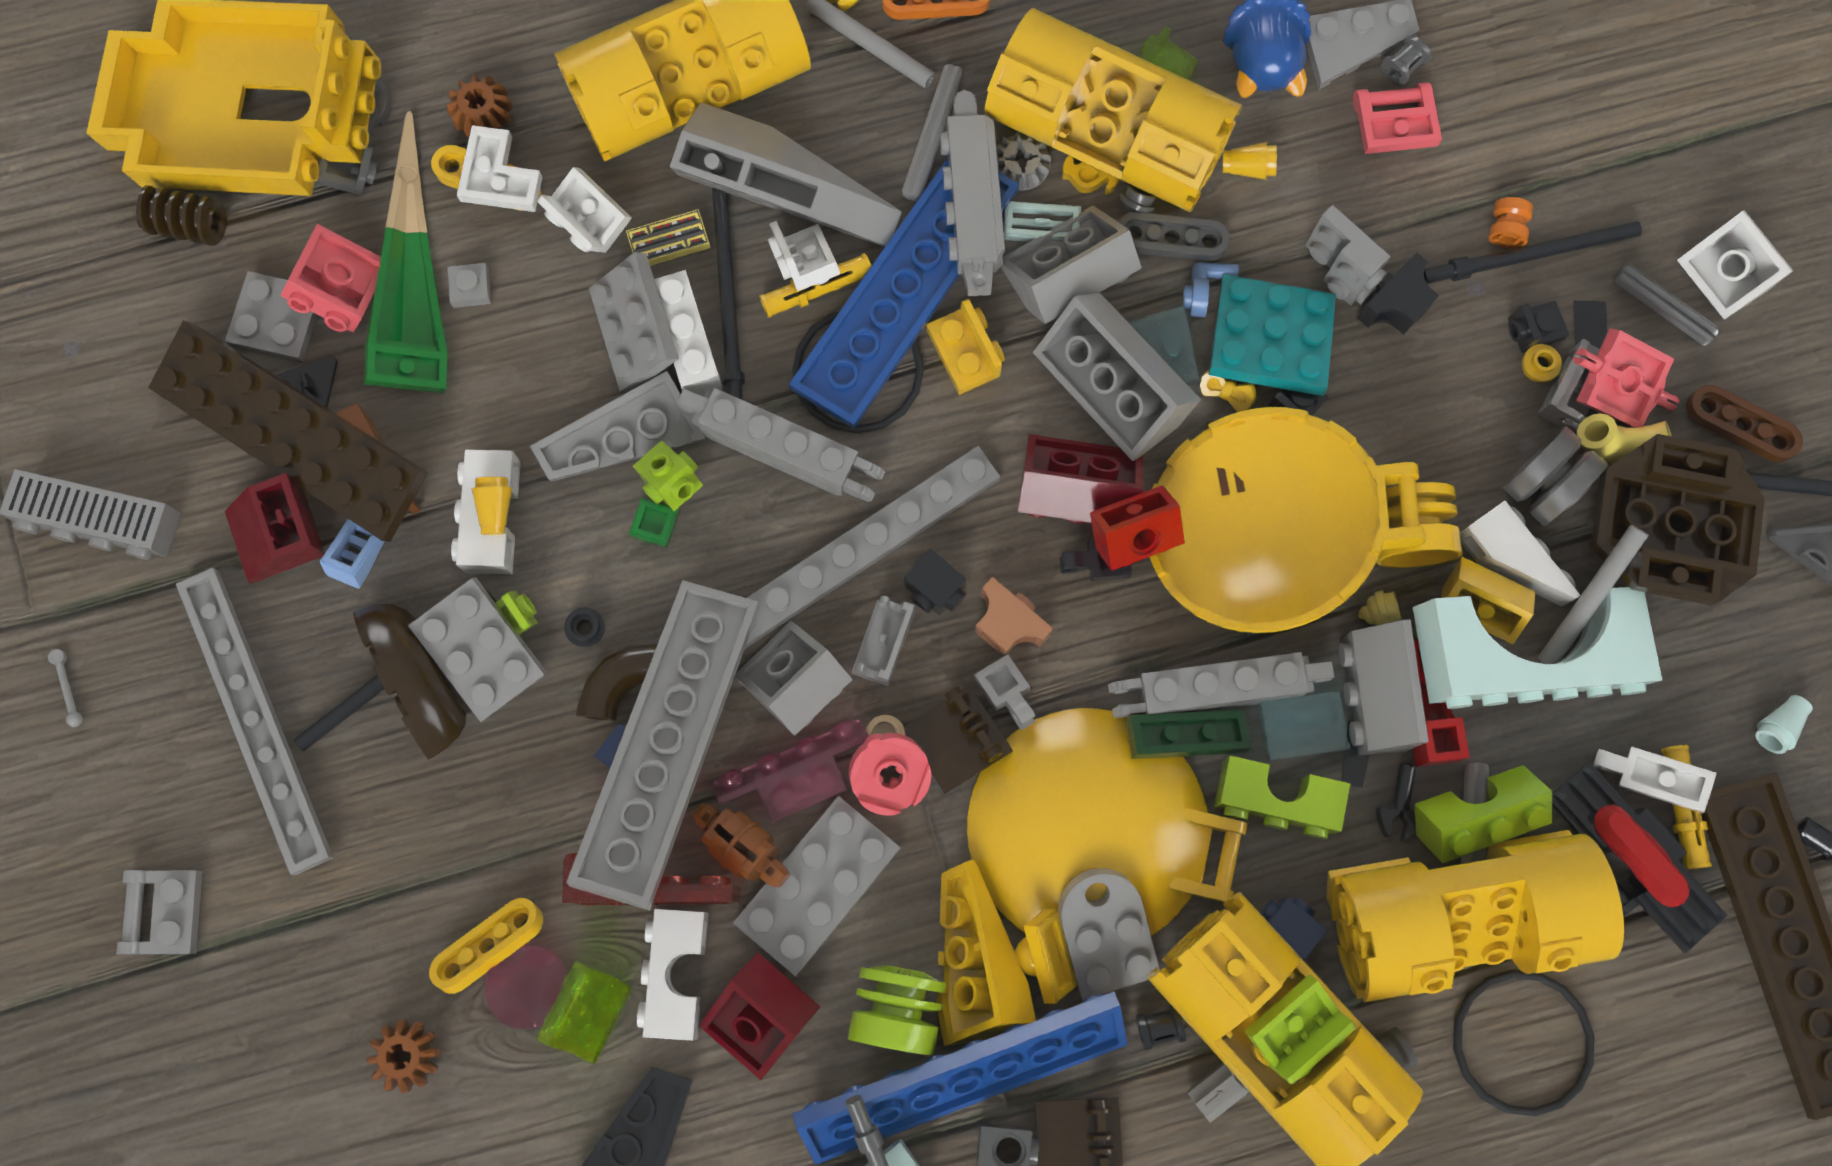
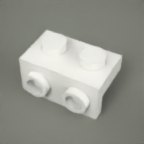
M573 167L552 196L541 194L537 200L546 210L544 213L546 218L556 226L564 227L572 235L570 237L571 242L587 253L589 251L606 253L632 219L581 168Z
M777 221L769 223L774 237L769 238L768 242L784 280L792 277L797 291L812 285L823 284L830 278L840 274L836 260L818 224L783 237Z

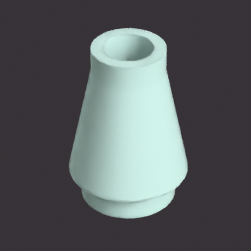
M1798 695L1790 696L1784 704L1757 724L1758 731L1755 737L1758 743L1768 751L1776 754H1783L1787 750L1794 749L1807 717L1813 710L1810 702Z

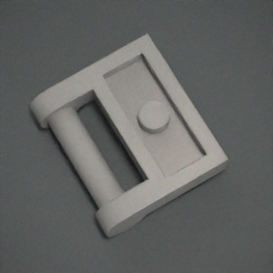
M123 871L122 883L127 885L122 942H117L116 954H196L203 871ZM144 884H154L150 942H140Z

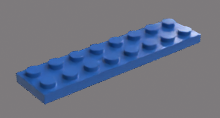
M948 158L789 383L791 391L852 429L856 428L961 275L957 274L956 261H949L948 237H954V226L946 225L945 202L952 201L951 190H944L942 172L943 167L949 166ZM998 172L1003 214L1009 202L1012 201L1018 192L1019 183Z
M1113 991L1105 995L1097 994L1090 996L1082 1004L1066 1010H1053L1042 1019L1027 1025L1018 1024L1011 1026L998 1036L987 1040H974L956 1052L948 1055L932 1056L923 1064L906 1071L896 1070L887 1074L882 1080L866 1086L857 1085L851 1087L843 1095L830 1100L809 1103L803 1110L792 1114L796 1129L815 1165L858 1149L853 1136L856 1129L845 1104L848 1098L861 1095L871 1122L878 1125L882 1138L890 1137L1127 1046L1121 1006Z

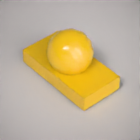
M1044 909L1023 925L1026 937L1018 943L1015 953L1023 972L1026 975L1037 977L1044 1004H1057L1078 984L1058 910Z

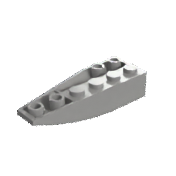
M702 102L682 129L670 164V168L683 178L720 189L738 197L883 247L887 245L896 232L902 215V211L772 126Z

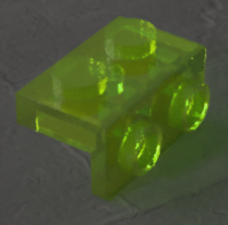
M575 961L570 973L564 980L563 987L555 1003L545 1017L543 1026L536 1039L549 1047L572 1053L588 1063L595 1064L632 992V987L604 971Z

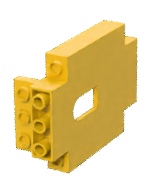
M157 0L151 32L108 31L86 133L107 151H125L121 171L141 187L150 185L154 188L312 196L314 182L319 178L318 161L320 159L329 160L328 162H362L364 149L369 144L368 124L370 114H373L375 110L374 91L376 80L381 76V62L366 41L349 39L345 34L344 24L328 4L224 0ZM246 88L304 91L309 94L311 99V105L307 114L296 121L241 119Z

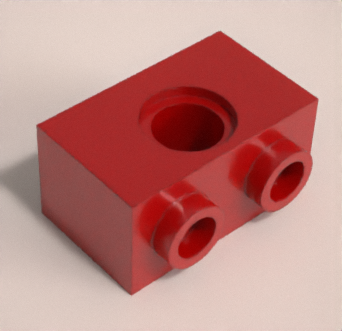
M1163 485L1090 512L1096 550L1111 571L1185 544L1180 505Z

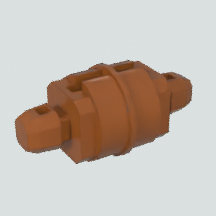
M707 803L700 804L692 815L694 821L703 831H706L701 841L708 846L707 851L720 862L722 868L728 869L739 879L745 877L755 882L760 878L770 886L778 888L789 878L788 869L776 859L780 849L773 844V836L764 830L758 821L752 820L743 811L736 813L727 808L721 812ZM726 831H728L734 838L730 839L729 837H727L725 835ZM750 850L751 852H753L754 854H756L758 857H757L756 859H754V858H753L750 854H748L747 852Z

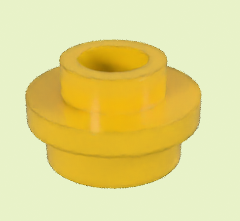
M1534 345L1523 355V372L1530 380L1535 382L1551 381L1561 371V356L1549 345ZM1538 357L1545 359L1548 367L1541 366L1538 362Z

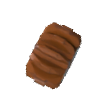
M472 74L471 82L467 84L458 79L460 90L449 91L451 103L447 105V112L453 119L452 123L456 130H459V132L464 131L467 137L470 136L472 125L501 129L500 124H511V117L508 112L513 110V104L511 99L507 97V90L501 83L496 84L489 75L480 82L478 76Z
M406 1019L398 1020L395 1029L390 1025H385L381 1028V1035L384 1040H371L370 1046L377 1050L378 1054L367 1057L366 1062L367 1064L378 1063L379 1068L373 1072L371 1078L379 1080L386 1076L384 1081L385 1090L391 1091L398 1085L401 1093H408L411 1091L413 1083L418 1087H423L428 1083L424 1072L433 1074L438 1071V1066L430 1061V1057L439 1056L442 1051L441 1048L430 1049L429 1044L436 1039L437 1035L435 1032H429L422 1036L424 1031L423 1022H415L410 1027ZM410 1051L411 1059L409 1061H398V1052Z

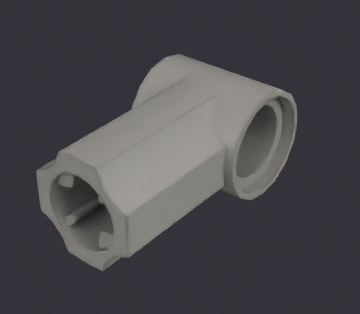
M1224 1063L1220 1064L1186 1091L1210 1123L1249 1093L1248 1089Z

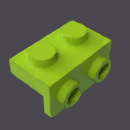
M1309 974L1244 1032L1269 1066L1289 1084H1294L1297 1080L1310 1073L1313 1066L1331 1050L1339 1047L1346 1037L1356 1029V1026L1350 1018L1339 1011L1319 981Z

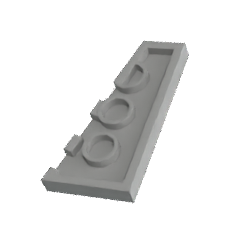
M666 371L534 443L530 448L549 481L553 482L642 458L661 440L671 449L705 441L706 438L700 432L699 427L691 423L693 416L678 409L677 400L680 393Z

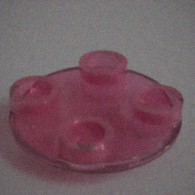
M523 945L498 965L490 968L485 976L487 1004L494 1016L511 1028L527 1030L549 1023L560 1013L569 993V978L564 964L553 952L541 946Z

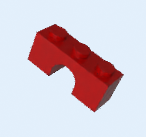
M1415 640L1414 646L1428 735L1427 743L1412 749L1415 767L1451 764L1470 758L1463 717L1456 718L1452 710L1447 709L1446 702L1429 704L1419 641Z

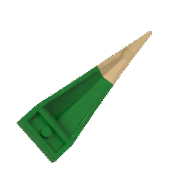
M409 110L405 115L364 346V385L443 394L447 387V347L429 248L413 114Z

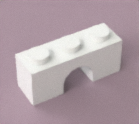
M686 270L654 279L679 358L674 362V366L682 390L686 389L701 396H704L706 391L713 392L714 388L722 391L723 387Z
M465 450L464 462H460L458 465L457 476L459 485H462L461 500H457L455 503L454 515L456 523H459L458 538H454L452 541L451 555L452 560L465 573L513 574L515 536L507 527H505L504 535H481V527L479 526L471 488L475 487V478L507 477L508 487H512L511 499H518L521 461L513 451Z
M654 909V918H647L645 942L651 943L650 960H643L641 970V984L647 985L646 1002L639 1003L637 1013V1027L643 1028L642 1037L690 1041L698 1039L701 997L687 996L679 993L671 982V969L674 963L684 955H705L709 913Z

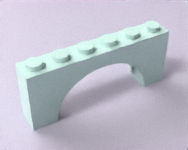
M1630 587L1612 588L1583 628L1575 648L1557 664L1531 662L1517 657L1501 647L1481 624L1473 607L1471 596L1434 598L1413 607L1429 704L1446 702L1447 709H1457L1472 706V700L1482 699L1483 706H1494L1508 703V697H1517L1518 703H1531L1544 700L1543 695L1552 694L1553 701L1577 698L1579 697L1578 692L1584 691L1587 693V698H1596L1612 695V689H1620L1621 695H1632L1646 692L1647 684L1662 681L1645 592L1632 590Z

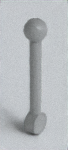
M54 649L49 653L48 660L56 666L68 710L66 722L70 727H78L83 722V716L76 710L64 666L67 661V654L62 650Z

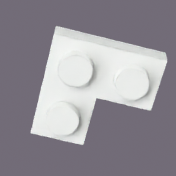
M472 125L457 192L460 202L531 212L536 211L542 175L539 170L507 166L513 138L509 130Z

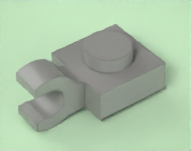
M1008 654L974 674L975 681L995 711L1007 706L1020 730L1035 722L1033 719L1035 714L1022 696L1030 691V686Z

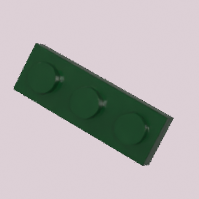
M1244 710L1131 715L1126 719L1132 759L1246 753L1251 749Z

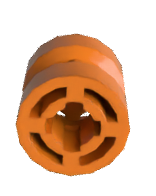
M1506 197L1497 200L1493 209V217L1496 221L1490 227L1489 241L1495 246L1508 249L1525 246L1529 238V229L1526 227V223L1532 219L1533 204L1518 197Z

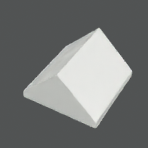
M1745 210L1677 260L1723 319L1728 318L1770 290L1793 272L1792 268Z

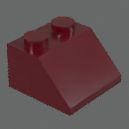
M757 952L729 982L701 1021L699 1027L758 1079L762 1080L817 1013L820 1006Z

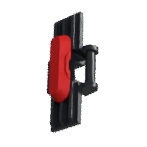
M1591 762L1586 763L1552 793V806L1577 834L1590 836L1605 853L1614 852L1633 872V875L1628 879L1634 889L1629 894L1616 881L1623 916L1640 904L1683 953H1687L1728 916L1680 863L1679 860L1687 853L1686 850L1648 808L1641 807L1634 811Z

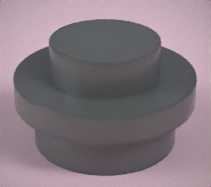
M1131 184L1128 185L1127 189L1121 191L1119 199L1124 203L1123 207L1126 211L1152 213L1155 210L1156 203L1154 200L1156 196Z

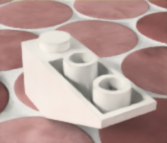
M1506 501L1500 503L1460 533L1461 543L1479 565L1535 591V594L1561 607L1581 596L1575 589L1576 585L1573 578L1566 571L1559 569L1551 559L1550 551L1546 544L1532 535L1525 526V519L1516 508L1510 507Z

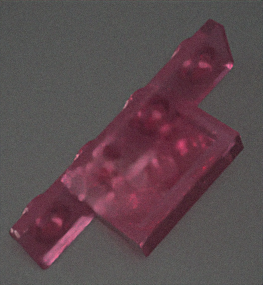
M860 719L843 721L836 724L828 733L818 737L810 736L799 740L791 749L779 754L776 752L766 754L759 758L756 764L745 769L729 770L722 774L719 780L713 782L716 798L719 804H723L758 789L772 822H775L842 793L847 788L833 756L864 743L868 737L867 731Z

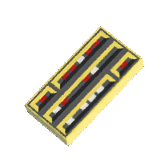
M699 209L626 230L632 252L646 253L650 266L710 248Z

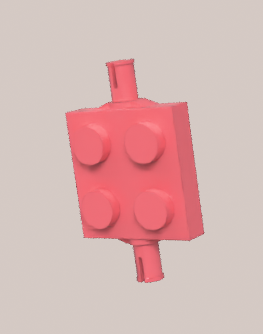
M1610 328L1597 356L1584 348L1579 349L1575 353L1580 357L1574 356V363L1589 370L1586 381L1576 400L1577 402L1601 414L1609 415L1615 421L1629 428L1644 426L1649 413L1656 405L1665 408L1667 411H1673L1677 408V405L1670 402L1679 404V398L1664 391L1666 377L1674 362V358L1621 330Z

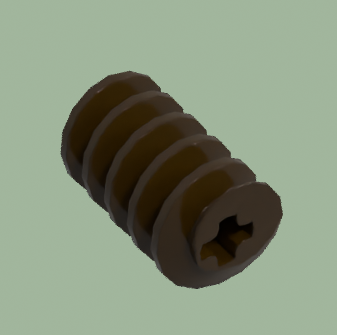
M145 185L139 193L136 206L137 223L145 233L150 235L159 234L167 238L174 237L177 240L188 239L193 243L203 242L209 246H216L224 237L227 226V209L222 204L215 206L212 197L204 196L200 201L197 194L190 193L185 197L182 191H174L171 194L166 188H160L156 191L150 185Z

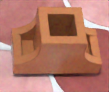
M993 577L983 586L980 597L986 604L987 612L976 624L975 633L1003 657L1021 643H1033L1041 647L1051 635L1053 628L1033 612L1036 608L1035 605L1019 592L1013 595Z

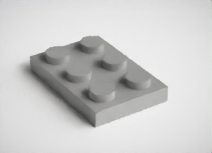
M634 252L589 288L620 392H629L646 383L679 359L647 254Z
M476 577L468 580L408 625L480 722L489 718L548 674Z

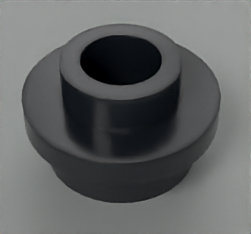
M583 607L574 610L568 615L564 624V631L568 640L574 645L590 647L598 643L603 637L605 624L597 611ZM583 622H590L592 624L591 631L585 635L580 634L579 626Z

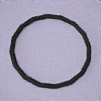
M840 311L829 314L810 327L797 346L792 369L793 377L800 369L804 349L815 333L833 322ZM915 341L911 346L916 366L912 392L899 410L882 421L859 425L852 429L848 425L836 422L824 415L799 395L798 397L813 417L832 429L858 434L883 429L905 415L920 393L924 367L919 345Z
M1510 970L1485 978L1465 996L1454 1020L1453 1050L1463 1078L1482 1100L1506 1113L1538 1116L1563 1108L1583 1090L1593 1068L1595 1036L1585 1008L1566 986L1542 973L1526 974L1521 970ZM1513 978L1540 981L1560 992L1576 1010L1586 1036L1585 1063L1575 1085L1557 1101L1534 1108L1508 1105L1488 1094L1471 1075L1462 1051L1463 1021L1473 1000L1490 985Z

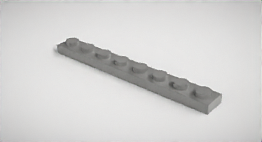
M975 447L748 596V599L758 601L760 608L745 649L999 482L1000 475L980 447Z
M210 568L176 583L290 875L296 876L333 859L326 837L220 572L215 568Z

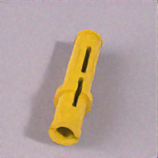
M866 253L837 264L840 274L849 271L847 275L822 285H812V289L784 300V297L799 292L792 279H790V284L759 295L767 317L770 318L777 313L798 305L801 308L809 305L808 301L863 279L871 268V263Z
M1688 745L1670 746L1661 749L1664 757L1691 765ZM1672 804L1676 822L1675 825H1672L1673 833L1678 834L1679 843L1687 852L1682 857L1684 867L1687 870L1712 867L1704 832L1708 830L1707 821H1702L1700 812Z

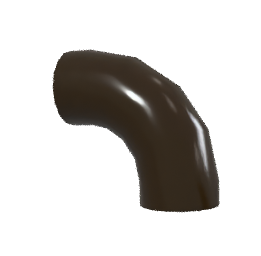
M658 644L628 646L604 658L585 681L577 705L576 716L616 721L621 698L629 689L643 684Z

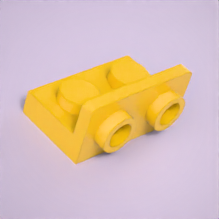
M969 299L961 302V309L926 324V330L959 395L1000 377L1002 362L1005 361L999 343L996 340L991 342L985 331L988 328V324L982 310L979 307L974 309Z

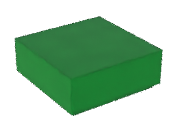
M641 498L629 535L632 538L668 548L680 511L679 509L673 511L668 505L661 503L657 505L654 501Z

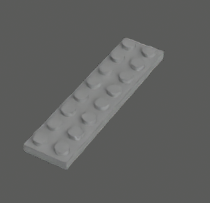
M682 580L567 879V884L570 887L650 911L760 608L758 601Z

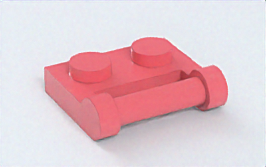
M1430 82L1417 83L1414 88L1369 92L1368 89L1354 91L1353 107L1358 116L1364 154L1436 147L1442 141L1433 89ZM1416 103L1419 106L1373 112L1372 107Z

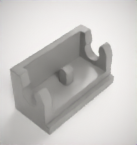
M1582 339L1569 351L1560 373L1556 376L1537 414L1561 428L1567 426L1575 434H1577L1578 426L1585 419L1590 408L1576 401L1589 370L1575 364L1573 357H1580L1575 353L1581 348L1596 356L1600 350L1585 339Z
M881 596L880 600L877 599L851 674L889 687L915 614L914 604L905 601L902 604H897L890 601L888 596Z

